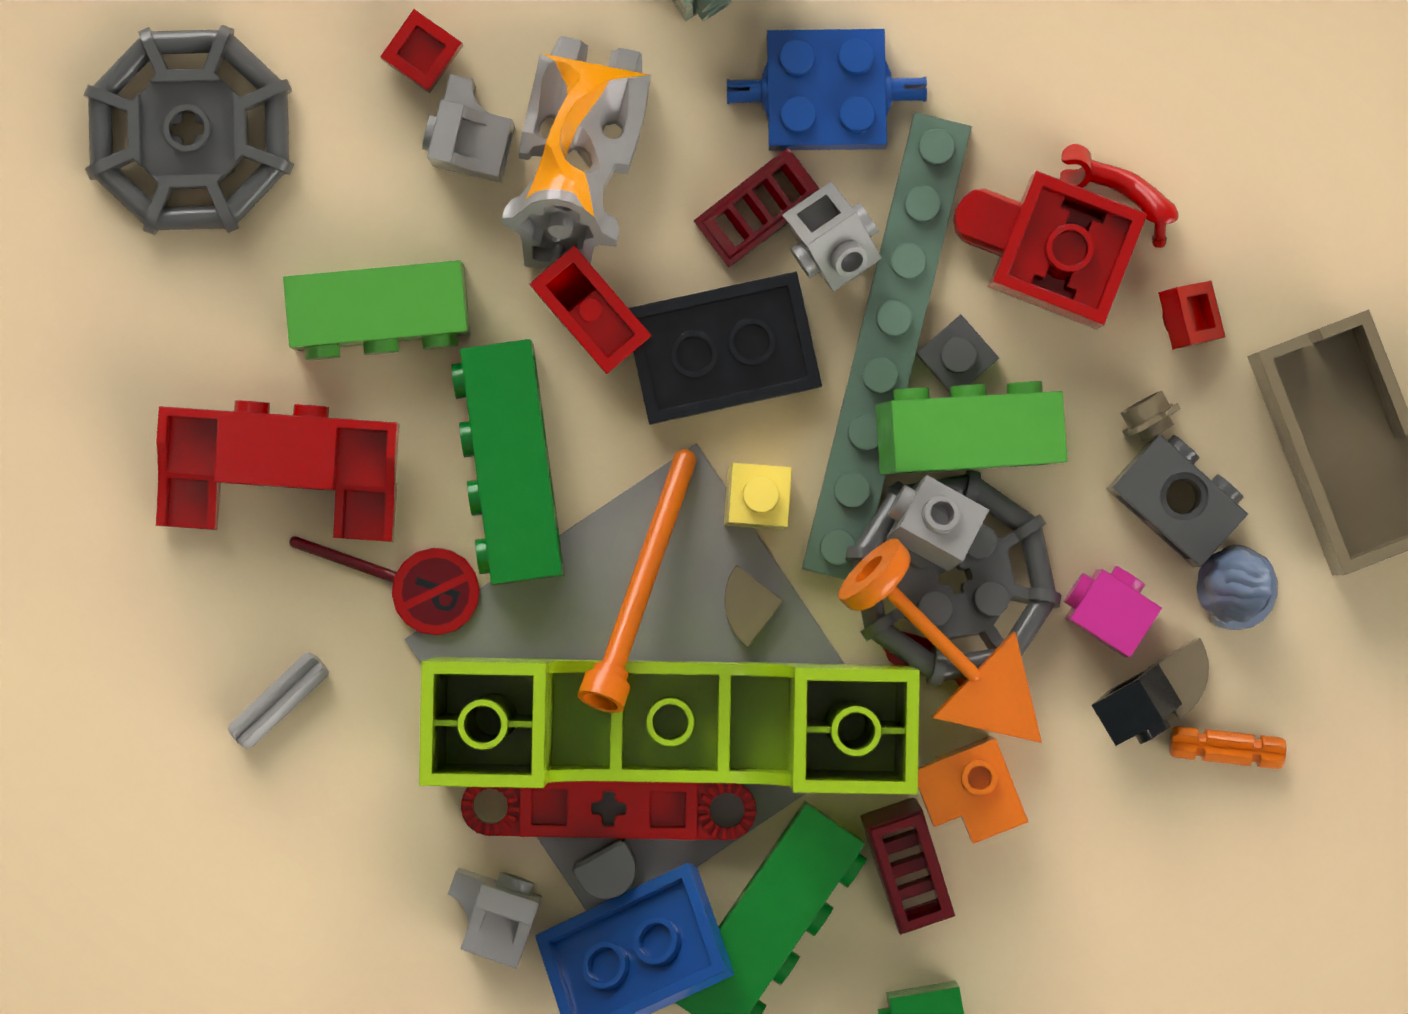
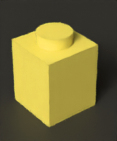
M732 463L728 466L724 526L783 530L788 527L792 467Z

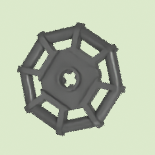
M221 25L218 30L152 31L150 27L138 31L140 37L93 86L87 85L83 95L88 98L90 165L85 168L90 180H97L143 224V231L152 235H156L159 230L226 229L228 233L239 229L238 222L284 174L290 175L294 163L289 160L288 94L292 92L289 81L287 79L281 80L234 36V29L225 25ZM209 53L205 65L201 69H168L163 54ZM226 59L257 90L239 97L217 76L223 60ZM150 61L156 73L149 81L150 85L141 94L138 93L132 100L117 95ZM264 104L266 152L249 146L248 111ZM112 108L127 113L128 148L114 154ZM187 113L194 114L196 123L204 124L203 135L196 136L192 145H184L183 138L172 133L173 125L182 124L183 114ZM244 158L261 164L227 200L220 183L235 171L238 164ZM134 161L142 166L159 183L153 199L151 200L120 168ZM177 189H207L214 203L213 206L167 207L172 191Z
M967 470L965 475L936 479L989 509L991 515L1014 531L1000 539L990 527L984 524L981 525L964 561L956 566L958 570L964 571L967 579L966 582L961 584L960 594H953L950 585H940L938 575L944 573L945 569L909 549L911 562L908 571L897 587L949 640L975 635L980 636L988 649L964 653L977 668L1005 640L994 624L1007 609L1009 601L1028 604L1007 635L1008 637L1013 631L1016 632L1022 657L1052 609L1060 607L1062 596L1056 592L1042 528L1046 522L1040 514L1035 517L982 480L980 472ZM900 481L887 487L888 496L856 544L847 548L845 560L851 563L852 570L865 556L888 539L887 535L895 520L888 517L887 514L900 489L904 486ZM916 483L907 484V486L912 488ZM1020 541L1023 547L1031 588L1016 585L1013 577L1008 549ZM881 600L873 607L861 611L864 629L860 633L866 642L872 639L909 666L919 669L920 673L926 677L927 684L940 687L943 681L965 678L933 644L930 652L893 626L902 618L909 621L897 608L885 615L883 600Z

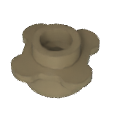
M1163 391L1156 392L1120 413L1128 426L1122 433L1125 437L1139 434L1142 441L1151 439L1174 425L1170 415L1181 408L1178 403L1174 405L1173 403L1169 404Z

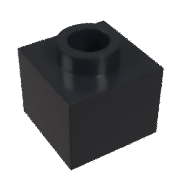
M1157 663L1111 688L1091 706L1115 746L1134 736L1140 744H1143L1170 728L1166 718L1182 705V702Z

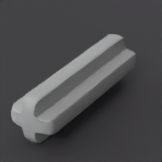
M311 652L302 655L229 724L228 731L230 735L245 749L253 747L328 676L329 671L327 667Z

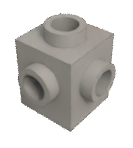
M832 182L782 214L798 241V244L790 249L793 256L809 278L819 273L833 292L882 259L871 239L873 235L879 232L875 223L860 203L852 207Z

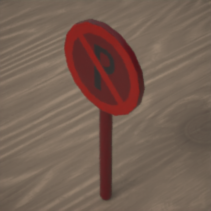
M293 536L289 540V544L293 548L392 582V598L396 612L406 625L422 634L439 636L455 632L470 620L478 606L480 588L476 572L465 558L451 550L430 548L418 551L406 559L396 572L297 536Z

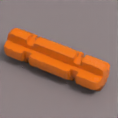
M1183 726L1173 727L1169 742L1170 755L1175 758L1195 760L1196 756H1201L1203 761L1251 766L1252 762H1256L1257 767L1271 769L1283 768L1287 752L1286 740L1280 737L1260 735L1259 739H1254L1252 734L1205 729L1204 733H1199L1198 728Z

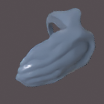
M1229 545L1222 549V551L1212 554L1202 565L1198 573L1196 587L1198 600L1201 607L1208 613L1211 623L1215 626L1227 630L1252 628L1264 621L1273 610L1278 596V580L1274 568L1265 556L1247 546Z

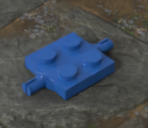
M885 29L767 30V63L762 73V80L727 79V104L762 103V109L768 120L769 151H781L786 148L790 150L886 149V117L892 101L926 102L927 78H891V72L885 60Z

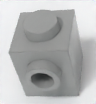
M926 475L912 488L904 485L900 489L887 514L888 517L895 520L887 538L899 539L907 549L949 572L964 561L989 509Z

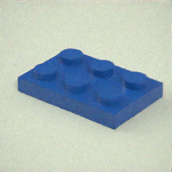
M690 863L681 865L618 897L612 898L535 935L560 1014H652L735 975L698 867Z

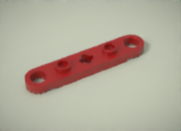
M565 781L547 783L544 788L467 787L461 800L462 817L468 827L476 833L486 836L727 841L738 839L746 834L753 826L757 812L756 802L752 793L743 784ZM496 789L503 793L508 803L507 813L503 819L490 823L481 820L474 810V800L481 791ZM606 791L615 792L616 802L626 804V813L617 814L614 824L610 825L603 824L602 814L592 813V802L602 801L603 793ZM720 794H734L744 804V815L741 821L734 826H720L710 816V805L713 799Z

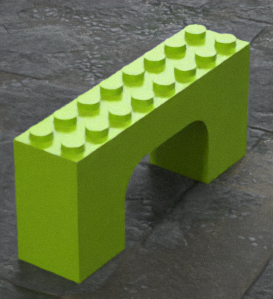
M434 657L421 661L419 786L544 788L547 783L565 781L736 783L790 787L793 793L918 795L920 670L908 665L628 660L625 667L629 674L627 682L631 686L628 698L622 712L609 713L588 706L577 696L585 672L593 669L594 664L602 660Z

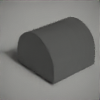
M616 839L575 861L572 871L581 887L588 894L600 899H611L620 896L631 886L635 876L636 860L627 839Z

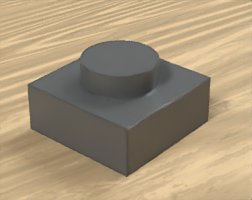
M961 314L916 353L917 357L950 394V387L970 385L999 359L998 355Z

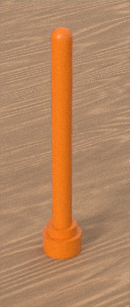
M681 449L673 457L602 661L594 664L593 669L587 670L584 674L577 696L583 703L595 709L609 713H619L624 709L631 689L630 684L627 682L629 674L625 667L696 465V456L691 450Z

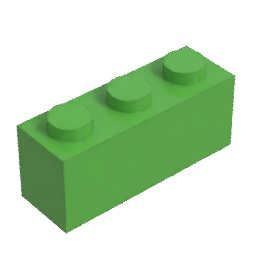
M461 260L283 277L289 348L294 351L304 350L305 360L341 357L340 347L363 345L364 355L399 352L400 341L421 339L423 349L451 348L458 346L457 336L470 335L465 270Z
M1042 381L1008 383L1007 394L986 395V384L950 387L951 397L930 398L928 387L893 390L894 400L875 404L880 475L1036 466L1068 462L1063 391L1043 392Z

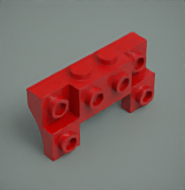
M235 400L234 411L159 406L156 439L158 463L156 526L218 530L221 483L335 491L333 538L394 542L398 484L396 483L400 424L397 422L329 418V407L294 404L293 415L270 414V403Z

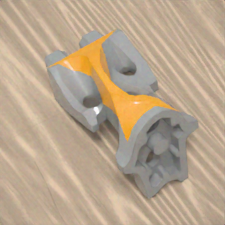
M561 36L558 38L550 55L540 54L522 130L519 159L529 160L532 156L542 158L538 170L529 185L519 197L513 198L508 203L502 217V224L514 230L521 237L524 266L537 269L548 268L573 245L591 264L595 246H617L619 237L617 219L606 213L603 207L604 190L613 173L628 174L644 123L651 75L642 73V54L639 51L624 48L612 50L608 66L586 62L588 45L582 40ZM546 118H553L555 121L548 138H542L539 134L541 124ZM616 124L622 129V134L618 138L609 139L603 134L604 127ZM572 150H576L590 169L583 172L570 165L567 161V154Z

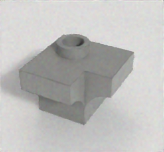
M449 74L444 100H440L437 116H429L422 150L428 151L427 158L433 167L502 183L515 128L514 122L510 118L488 113L478 105L475 95L476 86L473 79Z
M459 867L454 874L448 895L457 899L467 914L468 926L460 949L517 969L542 898L541 895L531 892L534 883L506 872H500L498 880Z

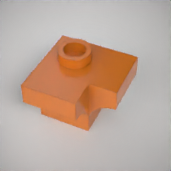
M992 736L937 756L935 760L918 767V789L934 827L961 817L971 842L975 844L1029 822L997 740Z

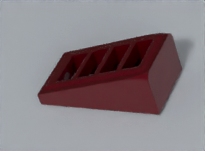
M786 148L693 222L726 266L730 268L785 227L787 223L782 214L820 188L793 152ZM780 171L785 174L801 195L793 203L773 178ZM762 185L782 210L774 218L754 193ZM742 200L746 202L763 225L756 232L751 229L735 207ZM723 214L727 216L744 239L736 247L715 221Z
M909 798L861 815L860 818L899 934L902 935L955 917L924 812L916 798ZM910 826L913 828L912 830L882 839L883 835ZM917 845L919 846L920 853L889 862L888 855ZM923 869L927 870L928 876L898 886L896 884V878ZM932 890L934 891L936 899L904 909L903 900Z

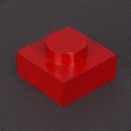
M413 9L380 58L425 91L431 93L462 49L463 43Z
M1212 281L1175 287L1158 292L1163 310V323L1169 334L1172 350L1226 337Z

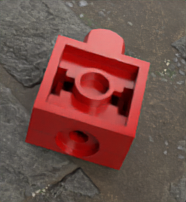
M1036 170L1029 179L1021 202L988 189H975L965 195L956 207L953 224L955 233L963 242L999 256L988 284L989 288L1097 330L1105 325L1147 213Z

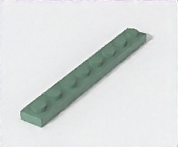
M917 112L913 115L879 252L882 259L876 264L803 560L802 569L846 579L852 571L851 563L845 560L847 548L856 544L877 512L886 475H880L875 404L894 400L893 390L908 387L972 128L970 125Z

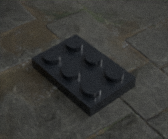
M797 271L629 308L652 335L633 352L649 425L822 388Z

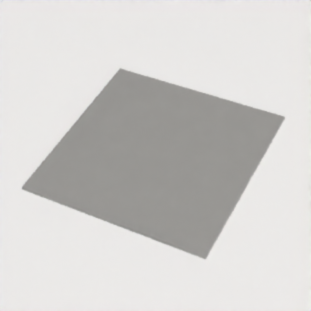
M696 443L688 450L695 454L696 465L628 660L844 664L755 529L750 527L724 526L726 486L698 444ZM672 460L559 535L565 576L501 585H492L490 581L480 588L478 606L470 620L458 630L439 636L422 634L416 631L404 640L420 664L421 661L434 657L602 660ZM736 565L784 600L749 647L744 645L735 635L725 611L726 584ZM743 784L752 793L757 809L754 824L748 832L806 793H793L792 789L786 786ZM606 791L603 793L602 801L592 802V813L602 814L603 824H614L617 814L626 813V804L616 802L615 792ZM724 793L713 799L709 811L712 820L716 824L723 827H731L741 821L745 809L739 797L734 794ZM537 837L586 911L610 900L596 898L588 894L579 884L572 869L575 861L616 839ZM627 839L635 856L636 869L633 882L625 892L686 863L698 867L738 839L727 841Z

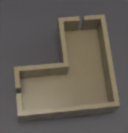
M1368 309L1247 356L1332 576L1347 575L1408 551V408L1370 310Z

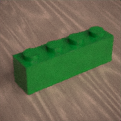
M531 339L460 348L462 363L452 364L451 368L456 399H467L469 421L460 422L459 429L464 458L474 456L477 480L467 481L471 515H482L485 538L475 539L479 574L490 573L492 585L565 576L534 344Z
M804 800L718 926L735 975L675 1003L691 1014H762L767 1005L759 1000L772 980L782 985L800 958L792 950L805 931L815 936L831 914L834 907L826 902L839 882L848 888L864 866L867 858L860 854L865 845L864 841Z

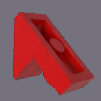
M575 245L529 283L560 323L567 328L605 374L612 371L652 336Z

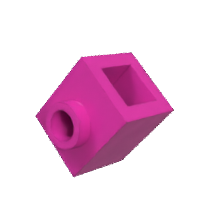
M1118 566L1114 567L1111 574L1104 569H1096L1092 577L1082 573L1064 600V603L1071 606L1065 617L1066 620L1123 657L1128 658L1132 656L1162 610V607L1140 594L1145 584Z

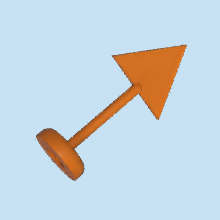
M890 539L865 556L842 583L838 592L839 600L850 610L863 611L873 607L886 597L967 678L931 717L1042 743L1016 632L1013 631L977 668L897 587L908 571L911 562V556L906 546L899 539Z

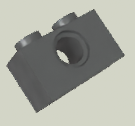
M1156 435L1149 440L1106 489L1192 567H1201L1248 515L1238 505L1244 497L1222 476L1217 474L1210 480L1194 465L1200 457L1179 437L1172 435L1167 441L1162 435ZM1176 480L1187 482L1195 492L1194 505L1185 514L1173 511L1166 500L1167 489Z

